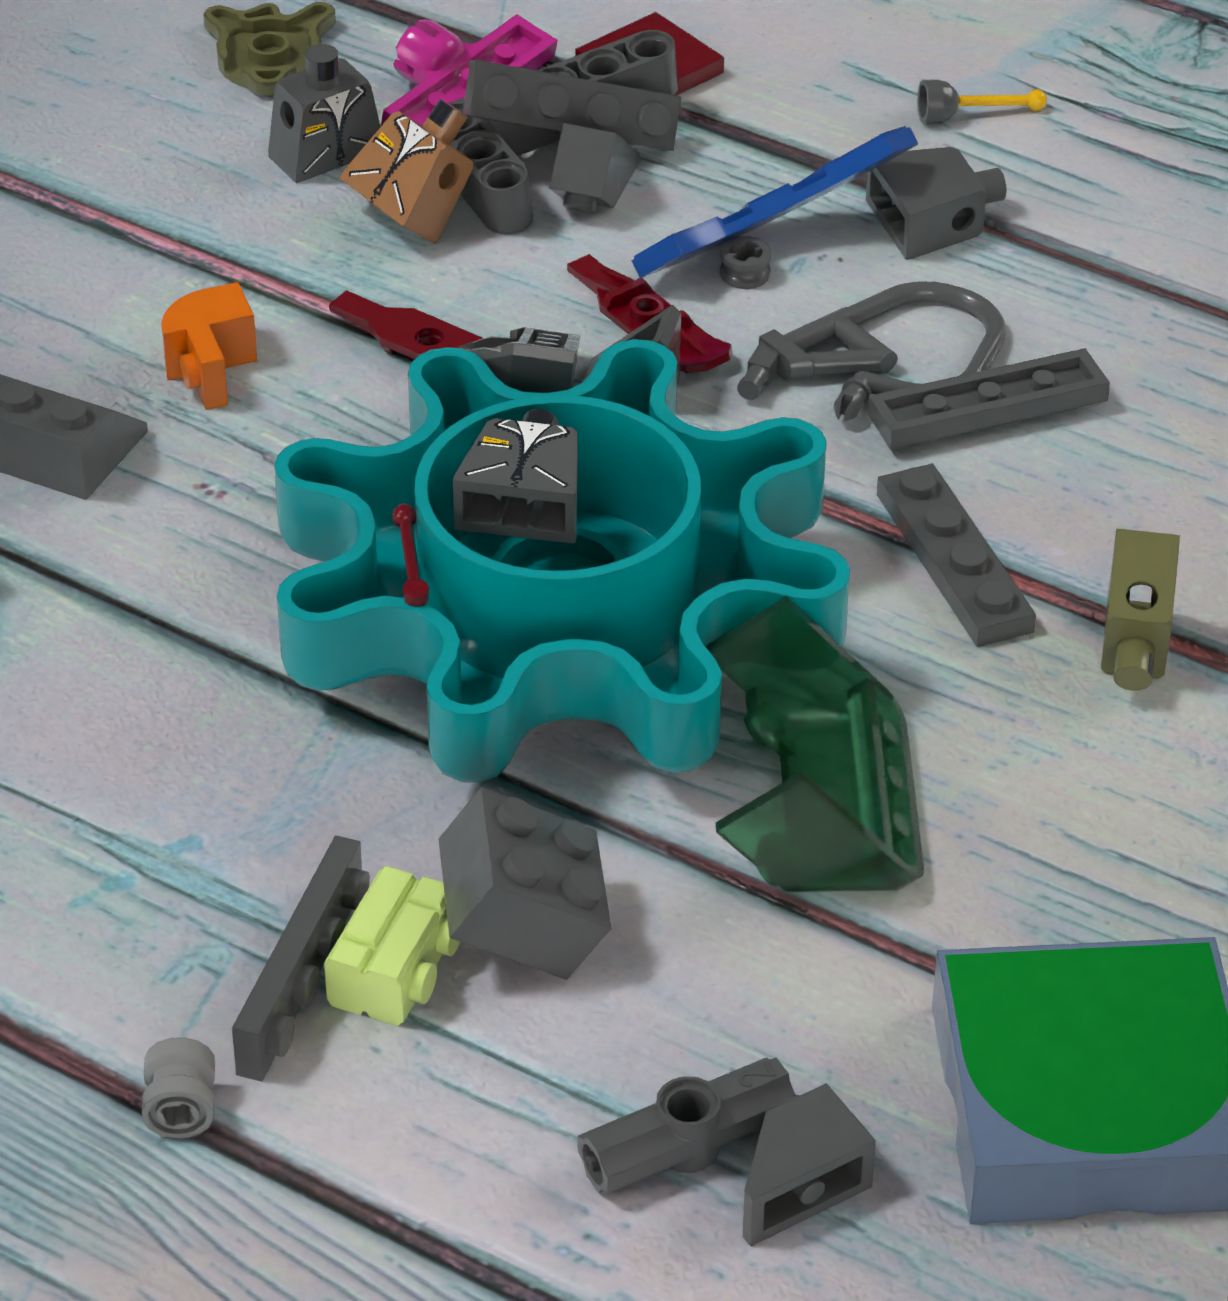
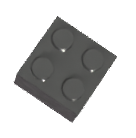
M480 787L439 837L449 938L567 980L612 929L597 831L586 827L583 823L573 819H565L536 808L519 798L508 797Z

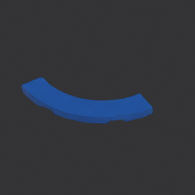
M906 126L884 132L828 162L800 182L792 186L787 183L748 202L738 212L723 219L716 216L671 234L633 256L634 259L631 261L640 278L681 263L720 246L727 240L739 237L841 187L915 147L919 143L911 127L906 128Z

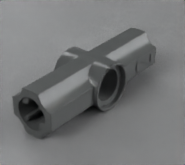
M777 1057L773 1059L763 1058L710 1081L690 1076L675 1078L661 1087L657 1093L655 1104L578 1135V1153L584 1164L586 1176L598 1193L605 1191L607 1194L667 1168L683 1173L702 1171L714 1163L719 1155L720 1146L760 1130L766 1111L775 1108L782 1100L796 1094L792 1088L789 1073Z

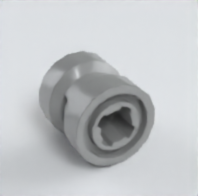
M180 1037L159 1041L148 1049L144 1057V1082L147 1087L142 1095V1120L149 1130L159 1136L179 1139L199 1135L210 1127L214 1119V1096L211 1087L215 1081V1055L208 1046L198 1040Z

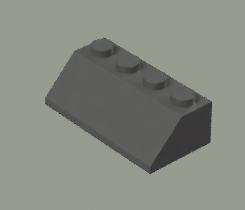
M0 374L1 473L87 500L148 432L147 422Z

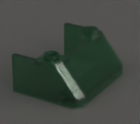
M787 596L706 645L705 647L717 661L720 670L745 691L747 712L744 714L745 726L751 737L759 745H768L780 756L782 776L781 784L715 822L716 833L755 865L768 884L779 886L787 892L898 891L921 878L924 874V862L908 728L903 711L891 692Z

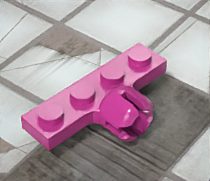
M518 14L473 44L461 42L459 36L433 20H418L415 26H410L401 36L396 46L398 59L393 63L399 75L416 85V87L383 110L381 126L392 113L398 111L423 125L439 99L450 103L464 98L470 60H481L537 70L555 56L558 40Z

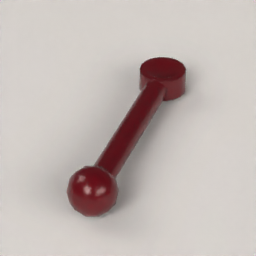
M403 503L398 505L392 514L393 522L400 528L408 580L403 585V599L406 604L418 607L428 602L429 586L420 578L413 525L416 523V511L413 506Z

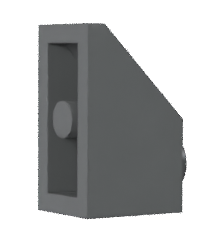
M563 123L549 189L561 198H564L563 206L569 209L595 213L597 205L614 208L638 166L640 154L617 133Z
M827 1083L802 1095L790 1096L765 1113L744 1189L742 1237L750 1247L872 1188L876 1140Z

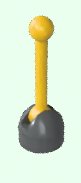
M939 79L921 80L917 94L918 115L922 123L947 121L957 113L959 106H1028L1031 110L1039 111L1047 104L1046 94L1039 89H1034L1027 95H958L953 86Z

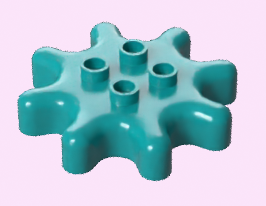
M633 339L621 341L608 347L600 355L591 374L581 384L568 390L551 393L522 392L506 386L494 375L479 356L470 351L448 347L427 351L419 355L410 364L408 371L411 436L395 444L379 447L359 446L332 439L311 438L286 446L277 455L274 471L278 526L281 535L291 551L309 559L323 561L290 574L279 585L277 609L280 651L284 668L288 676L300 686L319 691L339 689L366 679L388 675L409 677L427 684L430 753L443 775L462 783H479L497 777L510 764L520 742L530 730L544 723L567 719L595 720L616 727L627 736L641 757L657 769L673 773L693 771L710 761L719 743L722 672L718 665L719 663L743 658L766 660L793 667H814L831 661L844 645L847 630L850 567L846 559L833 549L819 544L791 539L814 527L822 512L827 441L822 431L816 426L798 418H774L728 431L703 430L687 424L676 416L678 362L674 353L667 347L650 340ZM543 409L554 414L560 426L572 427L578 432L577 538L575 544L454 530L453 478L487 421L495 418L522 421L528 411ZM403 503L413 506L416 511V523L413 525L420 578L429 586L428 602L418 607L406 604L403 599V585L408 580L400 528L395 525L392 519L393 510Z

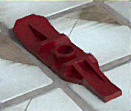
M590 254L567 264V271L597 295L600 312L627 334L671 306L669 302L653 291L643 278L636 280L604 266ZM681 310L680 371L687 374L706 372L730 361L733 352L731 344L706 333L693 322L685 311Z
M347 290L329 304L330 312L349 319L373 335L383 349L393 355L399 352L416 359L419 355L433 349L445 347L458 348L460 345L484 339L415 308L385 307Z

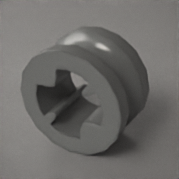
M741 236L727 240L722 245L720 251L722 260L720 276L727 285L739 289H753L764 285L769 280L771 274L769 265L771 249L765 241L756 237Z

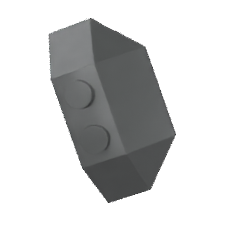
M521 327L511 330L510 338L490 336L460 345L458 348L479 356L494 375L510 388L522 392L551 393L573 388L581 335Z

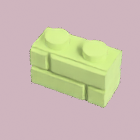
M384 866L383 869L379 870L324 962L326 998L332 1007L361 1015L364 1011L372 1019L399 1026L401 1023H404L415 1002L425 1004L429 1000L436 983L438 961L442 954L453 956L460 944V941L449 938L443 882L424 876L418 880L413 873Z

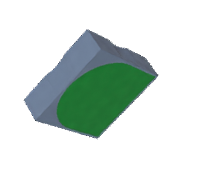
M1216 937L937 950L932 1011L944 1080L954 1098L958 1114L956 1148L970 1224L1074 1219L1088 1214L1108 1211H1136L1152 1214L1228 1211V985Z

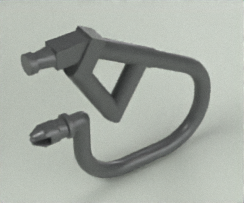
M929 281L899 284L849 307L836 310L784 335L775 329L760 335L759 344L748 361L746 375L738 383L737 391L743 398L753 400L759 396L763 385H770L776 374L783 379L811 378L816 375L856 373L853 378L845 381L842 391L833 405L838 420L841 415H844V421L852 420L858 416L871 394L920 385V383H911L872 373L875 371L889 372L896 365L898 356L894 351L858 326V324L899 305L917 301L945 303L971 312L983 322L986 333L967 368L959 375L961 376L990 369L1005 340V322L1001 313L989 300L971 290L946 283ZM833 337H836L852 349L813 353L805 352V350Z

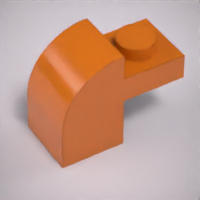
M239 282L189 293L169 306L162 318L161 327L167 380L183 377L187 389L196 388L205 410L228 405L225 368L257 361L254 314Z

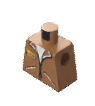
M439 99L423 125L400 111L392 113L344 169L339 179L400 225L436 244L473 170V161L450 145L468 117L442 99Z

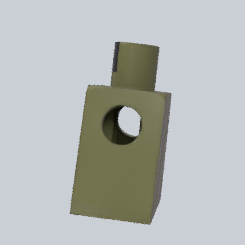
M1116 528L1106 606L1101 669L1106 673L1114 674L1115 683L1123 689L1131 691L1143 690L1152 684L1153 678L1158 679L1165 675L1173 619L1180 535ZM1136 585L1151 587V603L1129 600L1130 589Z

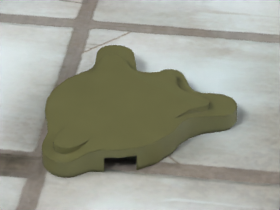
M314 2L294 14L288 15L280 13L277 5L264 3L244 11L215 5L206 9L203 19L205 29L217 39L218 67L222 75L232 83L248 88L256 94L274 96L275 85L280 78L306 69L305 51L313 45L321 44V37L334 26L336 15L335 8L325 2Z

